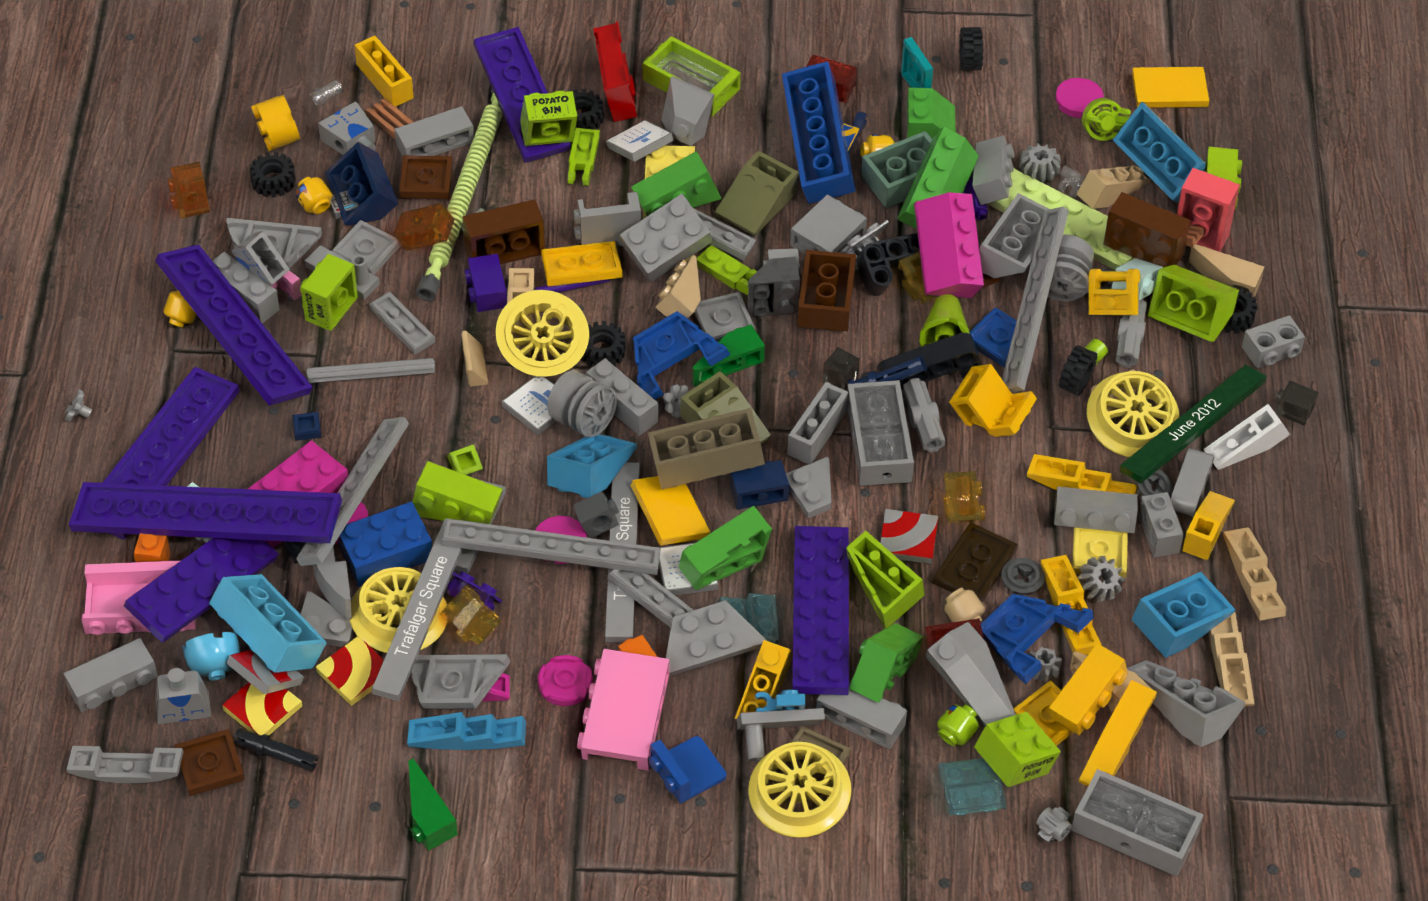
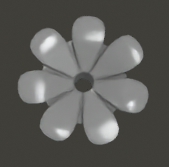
M672 385L670 393H664L663 395L666 412L671 413L675 418H680V397L688 392L686 385Z
M80 389L77 390L72 405H69L65 410L67 414L64 419L65 421L70 422L78 414L88 418L92 411L91 408L83 405L84 394Z

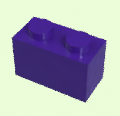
M498 254L468 258L469 269H464L466 284H471L472 288H468L471 303L475 302L477 312L504 308L507 305V293Z

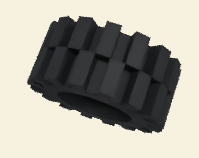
M961 27L959 34L961 70H982L981 27Z
M578 89L573 90L576 110H589L587 113H577L575 129L595 130L594 127L598 129L600 123L604 121L602 98L600 99L599 94L594 95L592 90L589 93H586V89H582L580 93H578Z
M267 152L265 153L266 157L259 155L258 160L254 159L252 161L253 165H250L251 183L253 189L259 195L263 192L264 197H268L271 194L272 198H275L277 193L283 196L284 191L289 193L291 187L294 188L296 177L294 164L290 157L286 158V155L283 153L278 156V152H274L270 156V153ZM273 172L280 173V175L275 177L265 176Z
M1242 287L1238 292L1235 308L1240 309L1242 312L1233 313L1224 326L1226 333L1234 330V334H1238L1240 329L1242 332H1245L1247 327L1251 328L1254 323L1257 311L1255 296L1251 297L1252 293L1249 291L1245 294V289Z
M598 321L593 322V327L589 324V341L587 349L582 356L583 362L587 361V365L590 367L592 364L594 366L604 359H607L614 366H616V362L620 364L622 358L625 357L626 351L624 331L621 332L619 326L615 328V323L612 322L609 326L607 321H602V325H598ZM599 342L612 344V346L603 349L593 345Z
M1076 345L1063 366L1064 369L1059 378V388L1078 396L1080 393L1082 394L1087 386V382L1091 379V374L1094 372L1098 358L1097 353Z

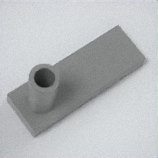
M320 245L304 261L305 267L314 271L317 263L322 261L328 253L345 261L348 260ZM355 255L351 262L355 267L358 297L365 300L380 285V281L377 276L368 272L366 257L364 255Z
M824 708L740 713L736 719L737 730L746 731L748 760L760 761L765 756L763 728L820 725L825 720Z

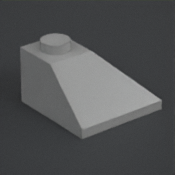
M672 76L661 121L666 130L672 133L674 139L692 146L705 137L715 94Z

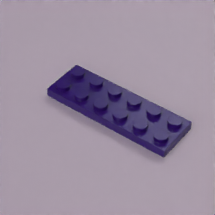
M519 27L474 39V48L524 162L527 163L570 150V142L525 146L520 123L524 96L532 93L547 94L548 92Z
M212 538L125 601L124 607L161 643H164L212 607L209 602L223 577L256 575L276 561L279 553L265 540Z

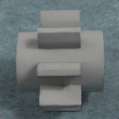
M1041 647L1036 653L1030 652V656L1041 661L1042 667L1033 677L1034 680L1038 679L1047 683L1052 676L1058 678L1062 658H1056L1054 649L1050 650Z
M1050 807L1046 808L1036 822L1039 829H1041L1038 835L1048 843L1055 839L1058 842L1062 841L1072 828V824L1068 820L1071 815L1061 807L1058 809L1055 807L1053 810Z

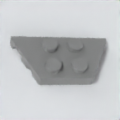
M227 218L226 220L234 248L249 235L264 231L289 268L322 236L321 227Z
M726 600L674 616L666 653V659H669L670 663L669 677L761 648L765 638Z
M507 654L418 655L411 672L420 704L424 709L477 708L510 664V659Z

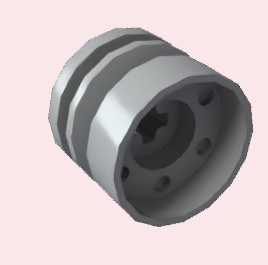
M1064 234L1062 236L1048 293L1049 298L1063 302L1075 301L1082 298L1088 292L1089 271L1092 269L1094 251L1085 240L1073 235Z
M571 370L564 373L552 387L548 397V414L555 421L565 426H570L574 431L592 438L606 429L612 420L617 404L616 392L611 387L603 385L599 381H594L590 376L580 371Z

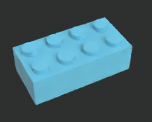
M262 574L223 577L209 602L217 611V614L233 628L235 634L240 636L249 645L251 651L256 653L266 663L267 668L274 673L312 669L327 644L321 635Z

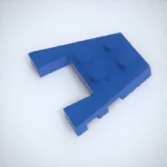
M678 311L633 337L635 362L638 366L637 383L654 400L664 395L655 376L700 349L710 366L731 355L726 346L715 341L708 333H704L696 324Z
M1012 594L978 626L979 635L1017 677L1027 684L1042 667L1041 661L1024 652L1055 622L1079 633L1094 616L1093 610L1083 608L1082 611L1071 609V605L1061 603L1059 606L1046 604L1045 600Z

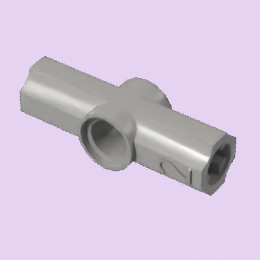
M1143 299L1138 301V315H1123L1120 318L1116 362L1121 367L1130 368L1133 365H1137L1139 360L1140 345L1143 343L1146 325L1144 318L1147 302Z
M919 378L910 379L909 382L903 385V394L908 404L911 427L913 429L916 428L923 450H927L929 453L936 452L945 446V437L939 424L940 417L935 401H931L925 381H921Z

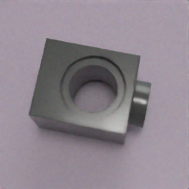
M603 491L574 505L579 522L589 538H593L619 525L615 515L619 513V510L612 498L608 500Z

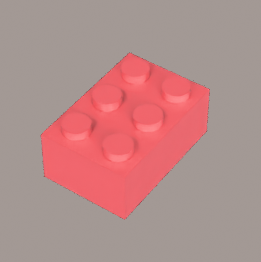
M1192 168L1181 189L1177 215L1191 220L1190 225L1204 228V236L1196 243L1197 245L1220 252L1230 234L1240 184Z

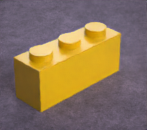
M375 35L354 45L356 65L387 101L396 107L414 98L411 76Z
M1097 643L1049 707L1052 719L1079 736L1084 729L1088 730L1094 723L1095 714L1100 707L1104 708L1109 703L1112 696L1111 692L1116 685L1120 686L1125 681L1128 674L1125 659Z

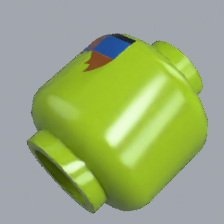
M966 704L963 707L951 705L937 722L939 728L938 735L950 746L965 745L979 728L976 720L977 713Z

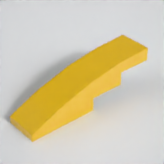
M1034 454L1027 472L1028 478L1057 490L1058 486L1127 494L1138 493V487L1135 484L1113 481L1111 473L1087 470L1085 462Z
M1067 555L1042 559L1040 564L1044 571L1046 584L1054 606H1059L1062 603L1071 605V609L1082 611L1083 608H1088L1084 600V590ZM1093 619L1079 633L1061 624L1073 653L1076 651L1087 655L1097 643L1101 645L1092 625Z
M1133 680L1130 681L1079 778L1080 783L1089 786L1097 769L1113 776L1116 775L1129 752L1132 741L1143 724L1146 713L1156 698V691Z

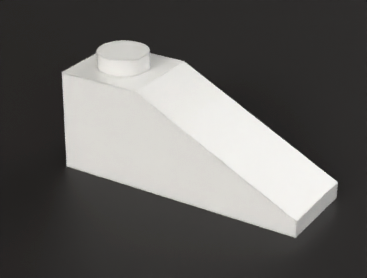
M1267 404L1203 450L1214 455L1213 464L1220 470L1271 449L1288 437L1290 433L1270 405Z

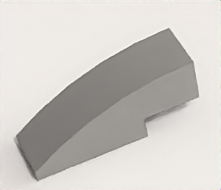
M332 547L322 564L313 565L314 575L327 601L344 618L352 619L346 561L335 562L334 548Z

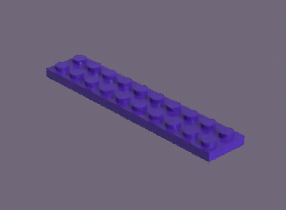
M83 482L69 527L71 531L142 533L163 536L331 543L342 498L340 493Z

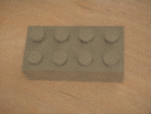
M751 408L648 432L661 489L765 465Z

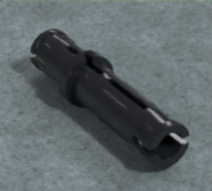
M241 727L235 734L239 738L234 739V745L256 751L258 756L267 755L309 772H313L317 766V763H314V761H318V755L272 740L270 735L263 734L261 736Z

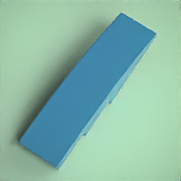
M462 712L409 720L407 744L409 747L445 750H479L525 746L526 720L523 716L496 720L493 714L466 718Z

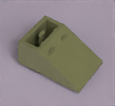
M758 151L743 166L716 209L715 215L756 236L797 194L799 172Z
M721 371L680 397V417L686 423L751 408L760 443L762 444L771 438V434L741 391Z

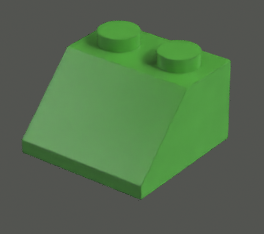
M908 88L907 138L926 131L933 139L934 135L943 127L956 132L955 106L933 88Z

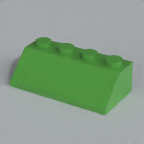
M943 127L934 135L897 217L898 220L917 229L915 202L948 192L963 193L979 157L965 137L946 127Z

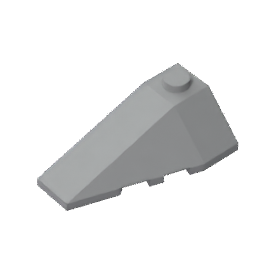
M969 622L950 631L927 650V660L961 700L977 713L976 717L984 727L988 723L1016 715L987 643Z
M1147 660L1127 668V670L1135 672L1148 686L1157 692L1153 704L1183 736L1200 747L1221 739L1245 706L1244 701L1225 689L1216 686L1214 690L1201 686V681L1192 678L1187 680L1176 677V671Z

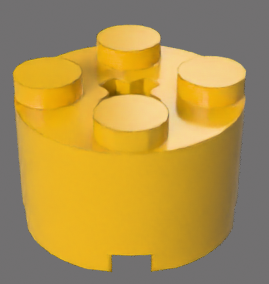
M284 95L276 96L251 106L255 119L260 118L261 120L256 122L261 136L267 135L263 139L269 152L301 139Z

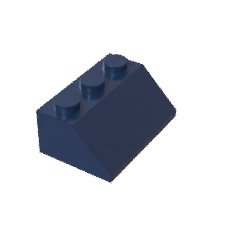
M357 142L324 172L338 204L342 220L347 226L357 224L360 220L364 222L380 220L398 205L378 152L360 142ZM348 190V199L359 206L356 209L346 211L339 193Z

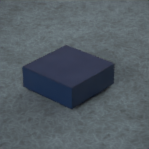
M318 412L292 415L295 441L322 438Z

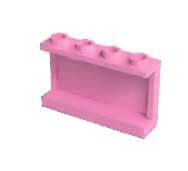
M180 561L85 565L87 589L85 614H82L81 619L85 634L150 632L124 607L125 601ZM196 619L180 631L196 629Z
M603 649L602 658H597L595 663L594 675H597L596 683H591L589 689V699L592 700L590 708L586 707L584 711L583 724H586L585 732H580L578 737L577 749H581L582 759L588 760L589 754L637 761L638 769L649 771L650 744L654 743L670 674L669 659Z

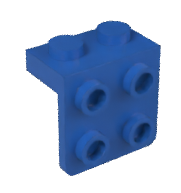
M695 736L670 750L665 747L661 740L650 744V765L655 772H658L664 780L668 791L674 794L680 804L726 779V771L699 736Z

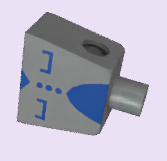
M356 102L318 123L320 140L342 155L349 151L357 142L374 151L376 149L374 145L375 133L373 124Z
M264 231L249 235L232 249L233 255L240 264L269 285H273L290 270Z
M174 668L168 674L157 677L156 711L158 724L211 717L209 691L197 671L184 672L180 668Z

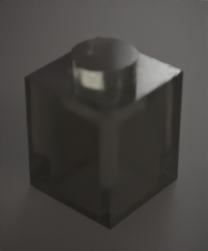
M837 347L824 363L823 383L827 382L847 391L848 380L858 379L860 358Z
M1289 381L1285 390L1281 388L1276 396L1275 403L1278 404L1276 414L1305 426L1315 408L1319 392Z

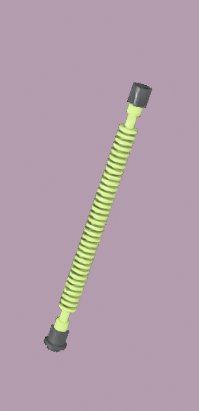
M493 89L491 90L492 104L487 105L484 109L431 250L429 262L432 265L427 269L425 276L422 275L416 290V295L424 301H433L437 295L441 281H439L441 277L440 269L448 265L463 224L462 216H466L503 116Z

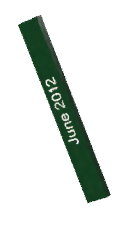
M1245 364L1120 465L1119 472L1141 484L1266 383L1267 376Z

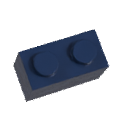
M782 460L766 461L765 465L730 473V488L737 510L788 501L789 482Z

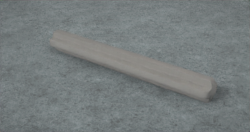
M433 358L312 367L307 369V380L309 383L429 374L435 372V361Z

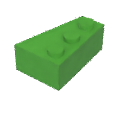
M697 151L631 186L633 191L637 192L639 202L647 216L680 194L684 195L692 208L722 199Z
M752 506L695 544L685 548L682 552L678 568L697 591L717 580L719 581L761 562L772 528L758 510Z
M895 623L888 628H884L881 632L875 633L872 637L865 639L859 650V654L862 656L849 689L879 703L883 698L885 688L890 690L894 686V682L891 680L895 676L902 677L916 661L925 637Z

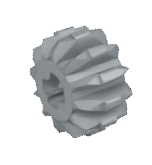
M1037 143L1035 147L1028 145L1027 149L1022 151L1020 156V172L1042 183L1045 180L1052 182L1054 176H1058L1060 172L1061 158L1057 154L1056 148L1049 149L1048 144L1040 146Z
M1100 556L1097 559L1092 557L1087 560V564L1080 567V571L1083 574L1079 575L1078 579L1084 582L1082 588L1084 591L1086 589L1088 591L1087 599L1096 597L1097 602H1102L1105 599L1110 601L1115 598V594L1122 591L1123 588L1120 584L1124 582L1125 578L1118 575L1122 571V567H1114L1115 559H1110L1107 562L1105 556Z

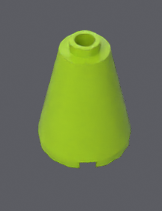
M944 294L935 300L920 332L919 342L921 347L959 333L970 334L957 297L951 294Z

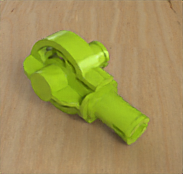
M1098 98L1090 102L1084 109L1082 124L1085 131L1093 138L1100 141L1111 140L1130 118L1128 115L1131 114L1130 109L1121 108L1111 99ZM1089 124L1096 132L1100 134L1093 133L1089 127Z

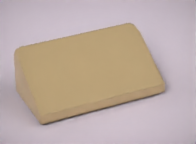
M462 331V347L468 385L470 387L487 385L488 378L483 347L467 331Z

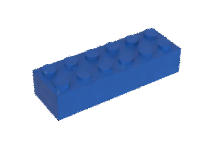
M829 62L782 73L800 181L808 204L819 202L826 195L834 198L856 192L835 78Z

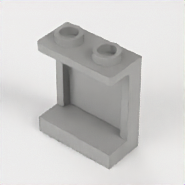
M637 192L627 193V204L585 209L583 199L577 200L578 209L573 210L575 225L578 224V226H574L575 240L580 241L581 245L615 241L616 247L622 246L620 234L641 221V209Z
M826 195L791 228L790 246L798 249L803 254L806 253V250L837 253L856 234L863 236L866 233L867 218L860 212L844 205L841 201Z

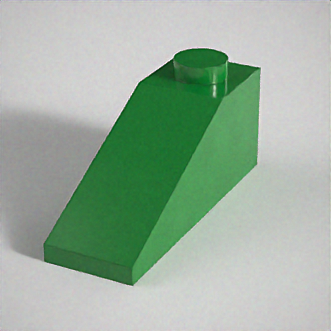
M752 324L728 332L718 342L726 346L731 355L712 366L709 365L703 356L693 366L692 383L694 387L700 385L719 371L727 376L764 362L765 345Z
M413 758L408 761L413 821L411 833L418 844L422 842L427 851L458 835L457 822Z

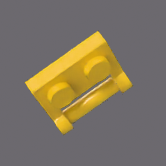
M1091 269L1088 276L1089 315H1138L1140 271L1138 269H1128V271ZM1102 281L1126 282V289H1100V283Z

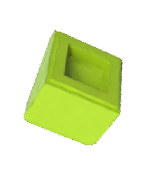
M474 444L450 452L447 455L451 466L456 472L468 475L483 469Z

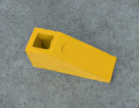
M1210 491L1192 519L1186 532L1182 551L1208 561L1235 500Z
M763 640L735 719L738 718L740 713L756 712V708H764L767 705L765 700L755 699V694L758 692L768 693L771 698L776 699V695L779 693L793 659V652L790 649Z

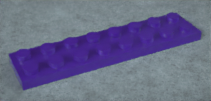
M199 244L157 255L155 262L269 406L310 394L312 390L311 384Z
M194 367L103 483L167 486L240 392L239 385ZM109 533L123 540H125L126 537L129 535L121 533Z
M795 526L792 690H797L798 694L848 695L849 567L846 549L848 546V527Z

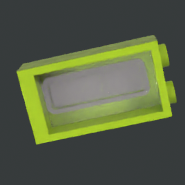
M672 36L664 43H661L650 57L645 58L642 64L643 80L666 93L668 92L670 78L674 76L715 94L710 112L712 117L740 90L741 72Z

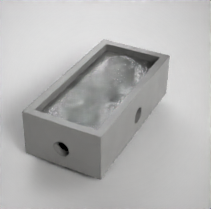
M900 380L848 384L847 411L859 485L912 482L914 460Z
M1097 769L1075 811L1071 831L1178 877L1199 834L1204 815Z

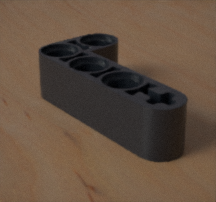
M918 233L872 242L863 248L856 262L868 293L880 296L886 291L893 279L891 269L921 263L920 251L913 248V246H916L920 250ZM890 251L895 252L897 256L891 254ZM867 256H871L875 261L870 260ZM875 278L880 279L882 283L877 282Z
M959 333L885 359L878 364L877 371L881 372L921 355L927 370L900 380L901 390H903V385L909 382L910 379L919 378V380L927 382L958 370L964 379L971 367L980 366L982 362L971 334Z

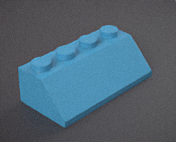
M1144 102L1140 103L1113 139L1173 201L1179 202L1182 186L1192 168L1205 172L1206 163Z

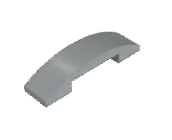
M72 746L67 772L79 777L104 782H157L178 776L184 751L182 748H155L153 754L103 753L100 746Z

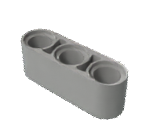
M1188 448L1170 499L1175 512L1194 517L1213 464L1214 455Z

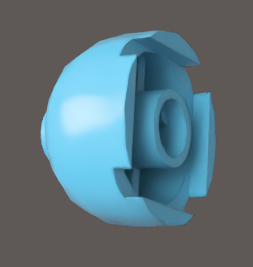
M222 632L223 637L221 638L214 637L213 633L185 642L186 646L183 645V653L187 666L191 671H197L200 676L208 677L210 681L225 678V673L232 670L227 664L229 655L240 653L238 636L235 633Z

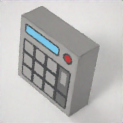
M348 190L339 193L346 211L356 209L359 206L348 199ZM332 195L330 207L336 219L341 218L336 199Z

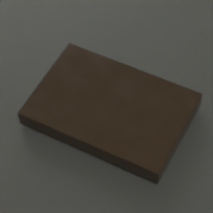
M970 522L934 575L932 584L951 593L960 588L973 590L983 603L1002 574L1003 567L1017 551L1018 544Z

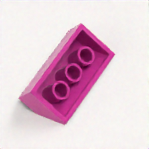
M948 192L915 202L914 207L925 295L941 296L951 294L955 297L972 298L984 286L972 194Z

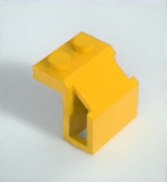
M991 364L971 367L949 403L965 425L972 427L973 424L985 428L989 435L999 437L1011 436L1019 431L1020 425L1030 413L1037 398L1032 391L1012 394Z

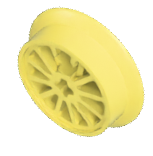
M533 290L518 295L503 308L496 324V340L502 355L513 367L529 375L547 377L561 374L578 363L587 349L589 327L582 310L568 297L554 291ZM539 312H544L542 320H540ZM534 313L536 323L533 324L526 315ZM554 317L560 323L556 326H551L546 320L548 321ZM521 320L529 330L515 324ZM564 325H567L570 331L561 332ZM514 332L525 337L513 339L511 333ZM543 334L546 335V337L543 336L541 339L538 338V336H542ZM561 339H572L570 344L558 341ZM529 344L521 351L518 348H516V346ZM554 347L567 352L560 355ZM532 349H535L532 358L525 356ZM547 351L555 358L554 360H548ZM539 352H542L543 361H536Z
M1140 371L1117 373L1102 380L1093 389L1087 403V420L1094 436L1106 448L1125 457H1131L1180 417L1177 403L1169 388L1157 377ZM1132 387L1137 389L1136 395L1134 394ZM1111 394H1113V395H1114L1115 397H1117L1119 400L1113 399V398H1109V397L1111 396ZM1146 399L1153 400L1156 406L1152 407V404L1148 403ZM1106 406H1110V407H1114V408H1118V409H1117V410H1113V411H1107V407H1106ZM1121 416L1122 420L1118 424H1114L1111 420ZM1153 417L1163 419L1162 424H1160ZM1146 423L1150 425L1155 430V432L1150 433ZM1127 424L1130 426V431L1128 433L1120 428ZM1139 425L1142 435L1134 434L1135 426Z
M404 567L387 568L373 574L354 594L351 600L352 619H349L355 634L370 647L382 652H388L398 629L392 627V625L400 624L421 572ZM442 597L421 650L434 643L441 636L447 625L448 607L444 597Z
M792 742L772 750L758 762L749 781V801L757 818L772 831L789 837H810L827 831L843 817L851 799V781L845 766L827 749L812 743ZM796 760H804L802 768H798ZM788 761L792 762L794 770H791L784 763ZM779 768L784 774L776 773L773 771ZM822 773L825 777L822 781H816L812 775ZM769 779L781 782L778 784L766 786L768 784ZM784 791L775 800L769 797V794ZM815 793L829 795L826 801H823ZM791 799L787 810L779 807L785 800ZM811 799L818 807L809 810L807 800ZM796 802L802 803L804 812H793Z

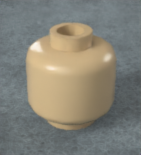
M960 588L945 599L944 611L956 628L967 622L975 628L983 621L981 616L985 611V607L973 590Z

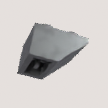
M796 257L770 259L748 280V312L750 317L798 313L800 277Z

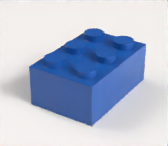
M412 501L346 524L338 537L339 548L358 587L362 586L368 578L381 570L393 567L413 568L424 564L432 550V540Z

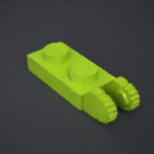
M575 129L569 158L568 184H574L576 170H584L582 182L583 185L589 186L600 139V130Z
M710 245L696 258L698 268L734 290L737 289L748 295V280L757 272L755 269H750L713 245Z

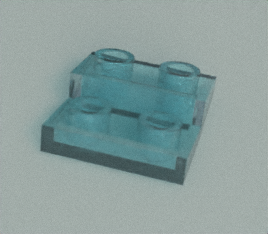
M749 593L746 599L719 597L717 603L726 600L766 641L774 644L779 643L775 595Z
M984 758L938 763V773L944 788V800L949 815H965L967 813L1006 809L1001 779Z

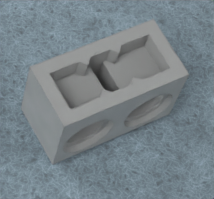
M1289 315L1246 330L1242 348L1258 369L1300 354L1305 336Z
M1168 492L1142 496L1138 516L1153 557L1180 553L1184 534Z

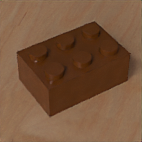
M1121 192L1109 210L1103 245L1133 258L1162 266L1163 268L1177 265L1185 251L1191 220Z
M535 199L462 216L465 251L468 258L498 254L501 265L541 255V250L545 249L544 220Z
M806 250L797 327L848 332L856 254Z

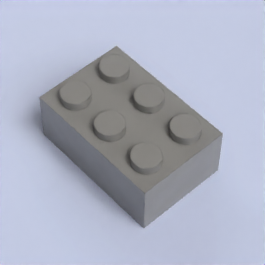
M680 194L620 234L622 246L649 283L674 268L682 259L686 260L712 242L711 232L683 194Z

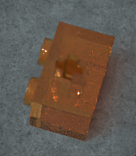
M200 162L170 167L172 178H167L170 193H175L170 195L173 210H179L181 219L210 213Z
M442 203L402 212L393 235L407 251L446 242L455 219Z

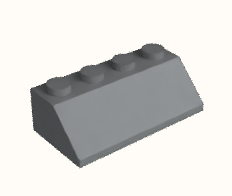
M1018 193L980 246L982 273L998 278L1025 272L1032 262L1044 211L1050 209Z

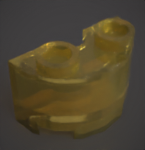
M920 251L899 261L898 269H902L905 280L901 282L913 301L919 299L920 304H924L939 297L936 295H925Z
M976 471L944 473L945 495H943L945 517L948 518V524L985 520L984 505H980L978 502V497H982V483L977 481Z
M466 584L446 605L440 615L449 624L453 623L458 628L455 632L462 640L468 642L471 639L480 645L501 620L491 608L481 601V597L476 591Z

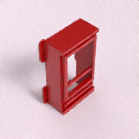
M616 21L614 24L593 28L604 92L613 120L618 122L637 117L634 101L636 91L633 77L629 74L625 52L622 53L620 43L622 42L619 23Z

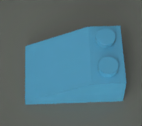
M602 434L592 438L584 437L547 456V485L558 488L561 492H574L580 494L583 498H589L609 486L636 450L637 443Z
M1199 572L1141 598L1131 620L1160 653L1167 658L1189 647L1231 616L1236 609L1206 576Z

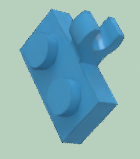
M784 690L781 692V695H776V699L771 698L765 692L755 694V699H763L767 703L764 708H756V712L799 710L805 708V694H798L797 690Z

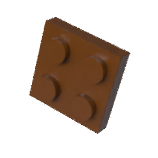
M403 155L399 189L400 198L449 199L453 165L452 156Z
M229 729L174 745L175 748H182L184 751L180 767L189 796L245 780Z

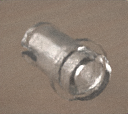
M333 80L321 88H314L311 98L316 105H325L329 99L343 93V90H340L342 86L339 81Z

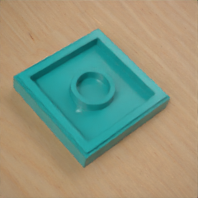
M912 37L904 39L901 65L902 76L910 88H932V65Z

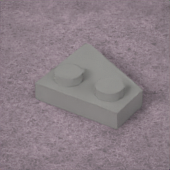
M828 457L786 473L789 482V492L807 519L831 509L830 462Z
M307 591L300 615L327 642L326 645L344 647L351 642L354 631L350 620L344 618L330 603Z

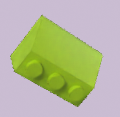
M1177 265L1160 268L1148 317L1214 342L1233 315L1239 290Z

